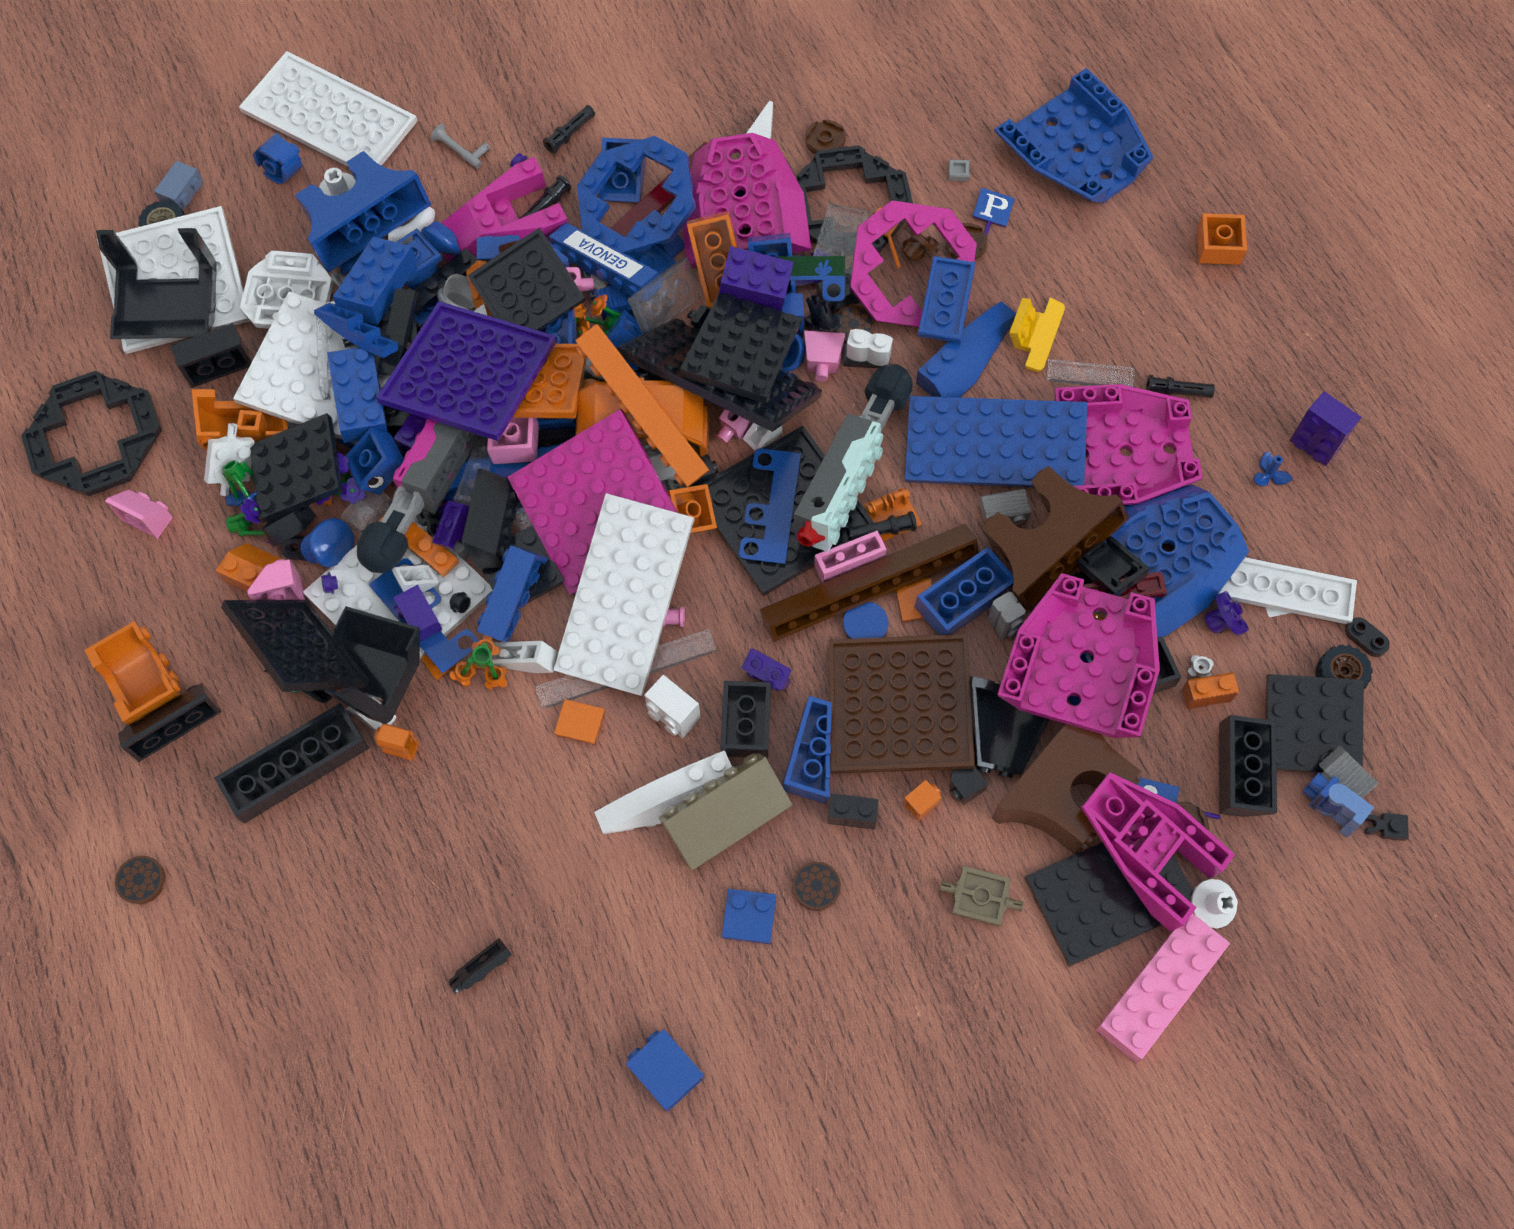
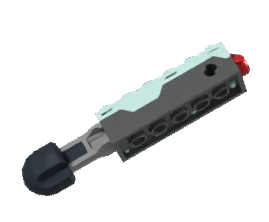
M887 364L879 367L871 376L864 391L868 403L863 413L859 417L847 414L794 513L795 541L804 546H812L829 552L833 544H837L840 536L839 531L848 522V513L850 510L855 509L857 496L859 493H863L867 476L871 477L875 461L881 458L883 452L881 447L883 440L882 430L890 414L894 410H902L910 397L913 383L907 369L898 364Z

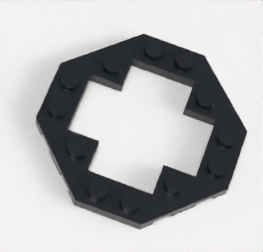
M859 145L818 151L813 156L810 164L801 170L796 179L804 193L810 240L835 256H854L856 233L836 236L832 218L812 221L806 192L825 189L823 172L862 167L865 184L886 181L890 202L899 201L913 204L907 174L900 169L897 171L892 168L887 161L876 155L873 157L868 154L866 149ZM902 220L899 223L897 228L892 233L891 237H893L896 234V232L901 228V226L905 223L904 220ZM882 235L872 245L877 252H881L887 245L888 239Z
M97 371L53 385L49 391V398L45 404L40 405L33 416V423L21 435L31 472L37 477L86 496H91L132 481L162 431L151 394L148 390L130 386L129 383L116 378L111 379ZM102 393L109 410L129 403L138 434L117 441L122 456L121 460L85 473H81L75 456L55 463L46 432L67 425L62 407Z

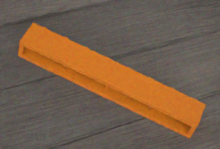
M598 324L575 340L579 345L576 350L583 359L588 357L593 363L590 366L597 377L603 376L606 380L605 388L611 395L616 393L620 399L618 402L619 406L625 413L630 412L635 419L632 420V423L639 431L644 430L649 436L646 438V441L653 450L658 448L663 454L659 458L667 468L673 467L676 471L673 476L681 486L686 484L687 487H690L710 471Z

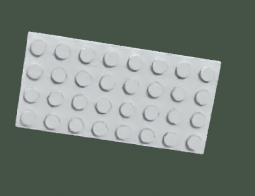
M287 51L239 106L242 113L347 167V161L362 151H365L376 163L382 166L418 121L415 115Z
M606 493L554 671L643 696L694 523L693 517Z

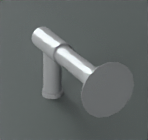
M440 124L433 130L431 134L432 142L437 140L444 142L474 168L479 169L481 167L482 161L479 158L486 151L490 150L486 142H483L471 154L447 135L445 124Z

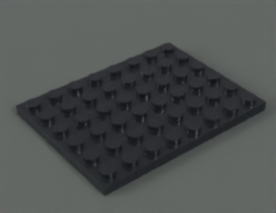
M677 318L671 319L617 347V350L625 360L771 432L819 399L822 390L816 388L817 386L814 383L804 382L798 379L795 374L785 373L781 370L766 404L679 376L680 368L700 329L690 327L685 324V321Z

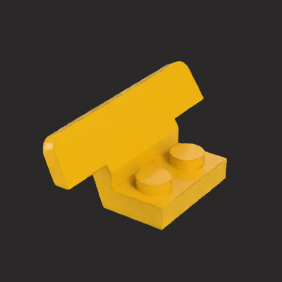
M1051 297L1044 314L1035 311L1030 299L1022 298L1009 332L1014 348L1030 352L1025 367L1034 372H1041L1043 370L1065 310L1063 303Z

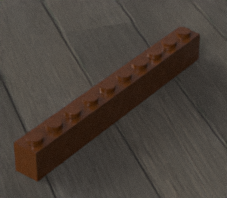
M962 524L760 609L763 624L775 642L971 559L979 553L978 540L968 526Z

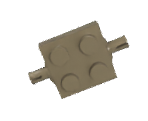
M963 866L957 884L943 880L941 883L940 891L954 894L952 915L1000 927L1003 913L1007 908L1021 912L1023 907V901L1009 898L1008 889L1011 878Z

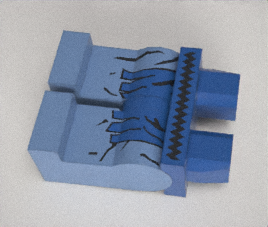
M1318 773L1302 791L1303 794L1312 800L1308 806L1313 810L1317 808L1322 815L1330 816L1343 826L1339 832L1345 837H1349L1364 822L1375 807L1345 785L1338 784L1340 780L1335 776L1329 781Z

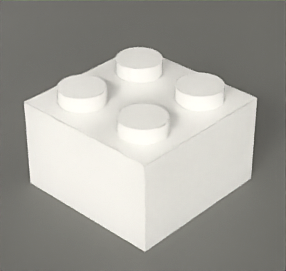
M664 675L644 695L648 715L656 722L662 721L666 725L665 729L673 736L679 735L683 739L701 719L699 703Z

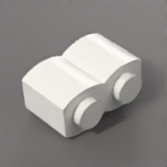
M861 329L850 330L846 357L859 362L868 361L877 366L887 365L891 356L893 339L885 334H870Z

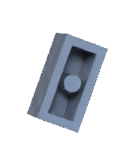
M176 160L154 192L159 201H172L184 210L197 190L201 188L204 181L196 168Z

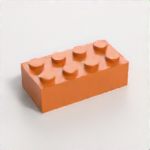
M729 211L687 221V228L708 308H712L719 294L730 246L738 248Z

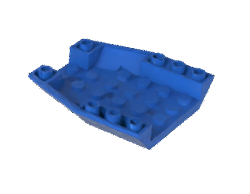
M1085 68L1071 78L1067 90L1016 124L1011 119H1008L994 129V132L1035 172L1093 202L1104 203L1132 184L1153 159V155L1128 107L1088 68ZM1054 122L1056 126H1048L1046 123ZM1080 148L1083 152H1075L1073 149ZM1106 174L1110 179H1103L1100 175Z
M1195 485L1176 489L1139 504L1124 505L1129 520L1111 535L1149 567V573L1162 571L1167 594L1166 596L1154 598L1157 637H1166L1206 610L1249 553L1238 524L1209 491ZM1201 518H1206L1210 520L1211 526L1202 527L1198 521ZM1170 543L1174 546V550L1166 552L1162 549V544Z

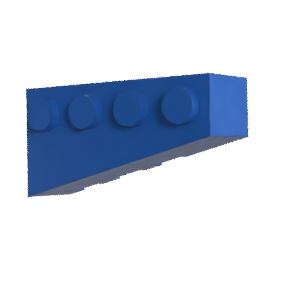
M512 545L503 555V566L495 575L494 583L496 584L493 591L488 594L486 599L487 607L477 622L479 626L477 632L501 642H509L521 617L519 609L520 607L523 608L530 598V591L528 590L530 586L537 583L540 574H538L540 565H545L548 560L547 557Z

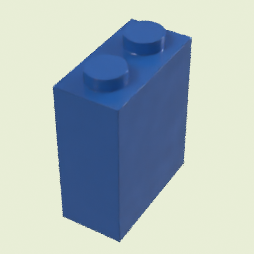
M663 1029L661 1032L658 1030L653 1032L646 1040L648 1044L641 1050L638 1047L632 1051L627 1057L629 1061L626 1065L668 1113L705 1076Z

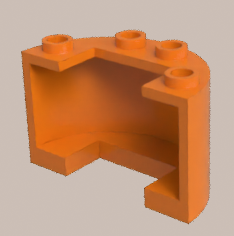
M191 389L196 439L198 444L206 451L208 439H219L227 436L228 424H237L240 410L258 411L235 403V401H215V389ZM262 412L268 425L264 439L288 429L287 420Z
M135 621L84 650L93 668L103 676L116 700L113 705L126 725H131L180 696L181 687L178 684L180 682L178 676L173 670L169 671L167 667L170 664L169 660L163 652L160 654L157 652L149 640L152 636L145 626L140 628Z

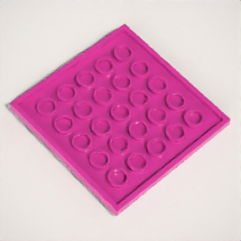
M619 409L508 476L550 559L556 563L565 580L563 584L569 595L577 592L606 493L678 513L622 409Z

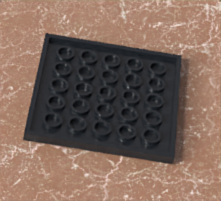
M804 426L797 428L763 448L801 453L785 564L743 559L739 556L740 543L743 538L764 539L766 526L746 523L744 520L745 511L749 503L769 505L774 471L754 468V454L700 484H708L717 531L762 596L812 568L815 563V555L824 552V550L812 546L807 547L795 541L794 513L825 457ZM762 453L758 456L757 460L760 465L767 466L771 463L772 458L769 454ZM858 500L855 509L850 510L848 513L849 518L846 526L841 527L839 531L840 536L837 544H833L831 548L850 541L847 535V528L873 523ZM757 507L749 512L750 518L756 521L762 519L764 515L762 509ZM754 542L745 544L744 552L747 555H755L758 552L757 544Z

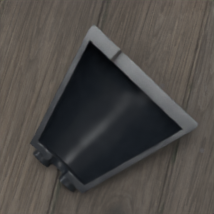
M970 676L969 691L978 771L991 773V769L998 770L999 776L1012 778L1013 774L1022 775L1049 719L1020 711L1000 698L998 692L1001 684H996L992 680Z

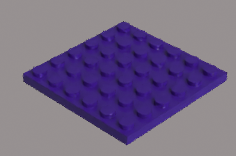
M438 301L376 397L378 404L499 441L556 345L557 338L555 335Z

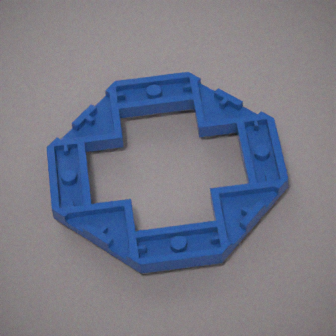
M656 136L600 152L577 185L582 231L624 254L651 249L653 245L660 243L663 245L672 243L696 209L692 192V177L689 171V157L686 152ZM648 157L672 171L662 185V188L676 198L654 229L637 221L625 238L600 223V220L610 206L596 196L618 165L634 173L644 158Z

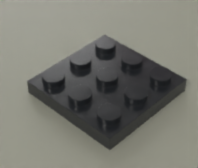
M533 525L512 535V538L509 540L508 549L510 545L522 547L548 558L546 564H541L538 569L540 577L537 583L530 586L528 590L530 591V598L527 603L563 585L565 580L556 563L550 559ZM501 568L482 569L492 590L496 584L494 583L495 575Z

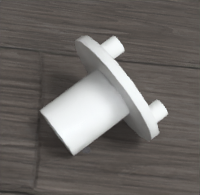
M330 168L325 172L324 180L320 183L319 188L326 195L336 196L350 190L356 181L352 175L343 173L338 168Z
M1208 879L1202 881L1194 888L1191 895V903L1197 907L1193 914L1211 928L1227 926L1237 912L1238 901L1234 891L1221 880Z

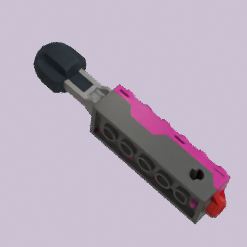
M429 419L426 420L425 426L421 433L417 434L411 450L406 452L402 465L394 473L393 480L397 490L392 504L381 522L377 521L368 524L358 540L357 559L363 567L373 573H385L397 566L409 547L405 533L415 516L420 514L422 510L435 514L480 435Z

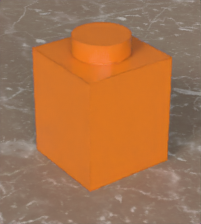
M240 410L237 421L239 437H251L254 442L263 440L268 425L262 411Z
M925 780L904 797L903 805L920 821L940 804L942 799L940 796L941 792L935 784H929Z

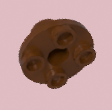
M907 224L904 226V229L911 235L909 239L903 242L901 249L905 257L912 261L920 260L924 257L927 248L937 254L939 243L930 235L926 238L921 233L915 236Z

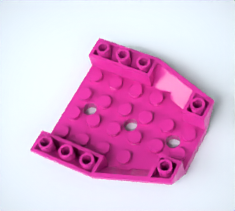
M755 133L714 138L695 152L690 174L696 209L688 220L729 211L737 246L740 249L749 251L748 237L790 233L792 253L811 251L804 193L775 140ZM733 153L741 154V157L737 160L730 158ZM738 190H744L746 192V194L742 197L735 196V193ZM686 222L683 226L687 269L697 268ZM744 227L751 229L747 235L740 234V230Z
M1122 384L1054 389V401L1087 402L1084 485L1074 486L1075 488L1093 495L1110 496L1116 494L1123 501L1124 505H1132L1148 501L1202 480L1199 458L1194 459L1188 427L1192 421V414L1188 399ZM1163 447H1172L1175 453L1168 454L1164 451ZM1127 449L1131 455L1123 456L1119 450Z
M1061 573L1019 628L998 696L1020 711L1112 738L1141 737L1160 671L1154 598L1132 592L1130 598L1126 599L1083 587L1084 579ZM1102 611L1106 614V618L1101 621L1096 620L1093 617V613ZM1083 653H1089L1093 656L1094 660L1090 663H1085L1080 659V656ZM1077 696L1081 703L1077 706H1071L1068 704L1067 698Z

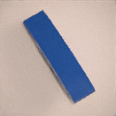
M327 303L314 310V314L332 330L370 353L385 358L398 351V342L382 337L380 328L364 323L363 314L332 303Z

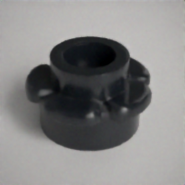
M465 592L455 593L449 601L450 609L455 613H464L469 608L471 599Z

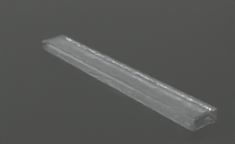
M710 629L658 645L649 674L717 652ZM571 675L535 686L542 710L564 702V699L573 700L609 688V686Z

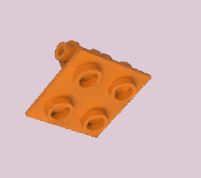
M900 488L863 504L865 511L873 522L887 520L891 515L895 517L906 515L907 512L912 511L915 515L917 527L922 525L908 499L910 497L908 489ZM909 530L898 532V535H900V534H902V533H904V532H907V531H909ZM890 533L880 535L882 541L897 536Z

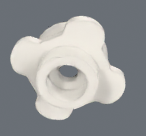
M1192 656L1190 659L1192 664L1191 668L1188 669V674L1191 677L1211 676L1210 670L1214 665L1213 661L1204 656Z

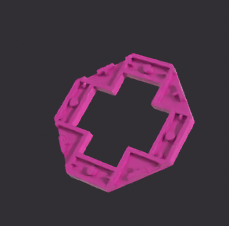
M891 201L857 227L849 288L875 322L919 327L922 310L909 295L895 307H892L868 275L869 272L884 261L872 243L902 220L906 222L915 236H918L933 224L956 254L957 260L974 262L977 243L951 209Z

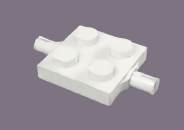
M234 423L228 424L227 436L219 439H208L204 481L207 484L221 483L220 495L222 496L230 495V487L222 474V468L232 460H238L239 463L244 461L250 469L252 463L250 448L254 445V440L251 437H237L238 425ZM245 471L246 477L241 482L250 481V475Z

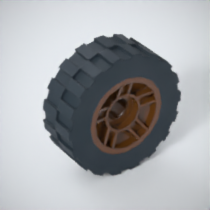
M1338 645L1337 647L1330 648L1329 651L1327 650L1318 661L1315 671H1317L1316 677L1364 680L1365 689L1372 679L1373 668H1371V662L1367 659V655L1362 653L1360 649L1354 648L1351 645ZM1346 670V675L1342 674L1341 671Z

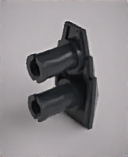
M811 295L810 298H806L805 301L811 315L804 318V323L809 328L832 332L841 327L839 316L830 310L827 300L820 301L818 295Z

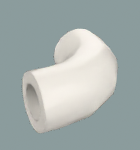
M431 207L426 208L414 216L409 223L399 226L388 233V240L397 242L416 228L421 232L425 226L427 227L434 222V209Z

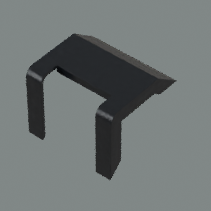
M178 228V232L198 261V279L137 280V262L115 231H96L100 251L116 270L114 312L111 317L110 339L196 337L201 333L211 331L215 321L217 266L214 256L196 228Z
M345 606L334 628V635L369 678L370 681L367 688L350 687L339 693L329 689L297 692L321 703H327L333 696L368 719L387 724L393 719L420 664V628ZM371 697L383 700L382 704L375 701Z

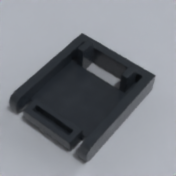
M1112 536L1106 539V543L1102 541L1085 553L1082 558L1076 560V566L1106 593L1120 596L1149 574V567ZM1129 573L1133 574L1120 584V579Z

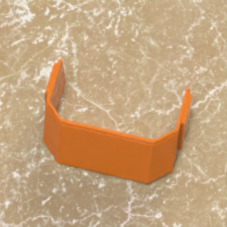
M639 377L686 440L699 446L700 456L708 454L709 416L708 406H705L704 398L669 381L644 380V377ZM594 382L579 390L576 435L622 409L618 404L620 399L616 393L611 395L605 388L604 384L606 382ZM630 412L625 413L637 437H649L644 430L639 431L632 423V420L635 419Z

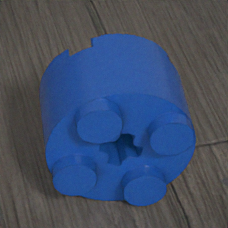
M277 133L271 136L253 153V158L258 168L262 166L265 170L263 174L277 184L287 182L303 166L298 155L300 153L299 148L294 143L289 144Z

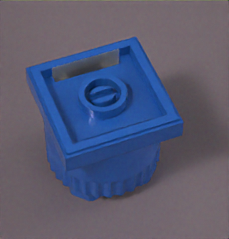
M417 228L397 241V243L412 246L417 265L404 286L411 288V290H414L438 271V263L443 260L440 253Z

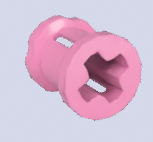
M685 607L668 609L663 627L666 624L684 627Z

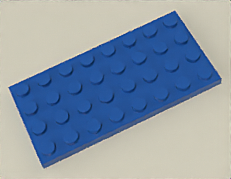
M910 396L905 482L1034 487L1032 480L1040 470L1050 466L1072 486L1084 485L1087 402Z

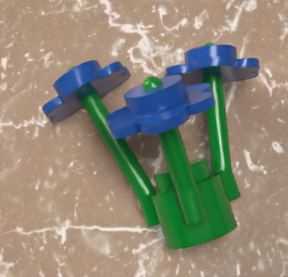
M238 460L228 462L222 468V474L232 491V494L225 497L227 506L233 505L237 507L244 504L246 499L256 500L255 495H257V492L249 493L241 482L246 477L245 471L254 478L253 471L244 461L240 463ZM234 483H237L241 492L236 490Z

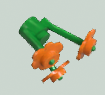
M599 295L593 300L591 304L593 311L591 314L598 317L603 310L611 314V316H607L604 321L586 317V312H584V317H577V324L580 325L577 330L578 338L590 329V323L604 325V328L607 330H603V332L606 334L620 316V312L606 307L607 295Z

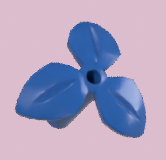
M1266 451L1260 459V468L1265 473L1255 474L1253 480L1259 486H1267L1271 478L1276 485H1282L1290 482L1293 477L1285 471H1277L1283 462L1282 456L1276 455L1273 458L1271 453Z

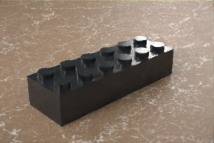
M339 703L214 778L235 816L245 824L369 749V746L342 703Z

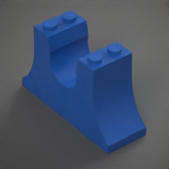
M362 151L347 161L348 167L356 181L354 186L347 192L336 196H329L324 194L321 188L311 184L294 195L311 224V231L307 240L328 273L363 251L373 236L378 238L384 237L432 205L414 170L398 171L385 168L376 163L365 151Z

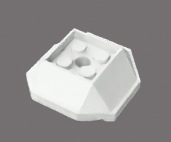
M271 250L265 256V259L257 263L248 272L240 309L256 328L270 329L289 291L322 303H328L334 283L313 254Z

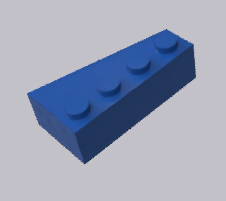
M809 696L803 709L782 787L785 792L826 804L830 798L832 702Z

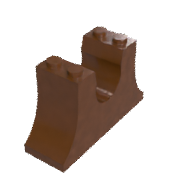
M1047 466L1044 470H1040L1032 480L1041 502L1046 510L1050 512L1049 517L1041 526L1034 529H1021L1014 525L1010 518L999 512L984 522L981 529L989 543L1012 566L1014 576L1012 590L1027 612L1042 600L1061 573L1069 575L1077 568L1076 560L1082 558L1085 553L1102 541L1105 542L1108 537L1129 520L1123 501L1116 494L1100 496L1081 491L1065 481L1050 466Z
M1065 724L997 805L992 819L999 824L1015 822L1030 825L1053 837L1073 854H1076L1079 849L1084 852L1097 834L1093 832L1095 829L1083 810L1073 801L1071 787L1078 784H1088L1097 788L1110 772L1137 785L1140 782L1137 777L1141 771L1117 753L1104 739L1102 734Z

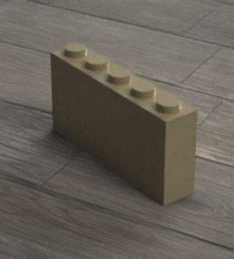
M758 753L757 755L751 754L743 760L744 763L738 767L733 766L723 773L724 776L717 780L708 781L704 784L702 790L686 795L683 798V802L677 806L672 805L662 812L663 815L658 817L685 864L691 870L705 863L793 805L769 762L763 755Z

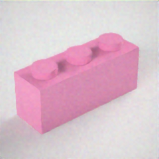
M878 531L831 548L829 552L824 551L816 554L814 566L822 583L886 557L887 549Z

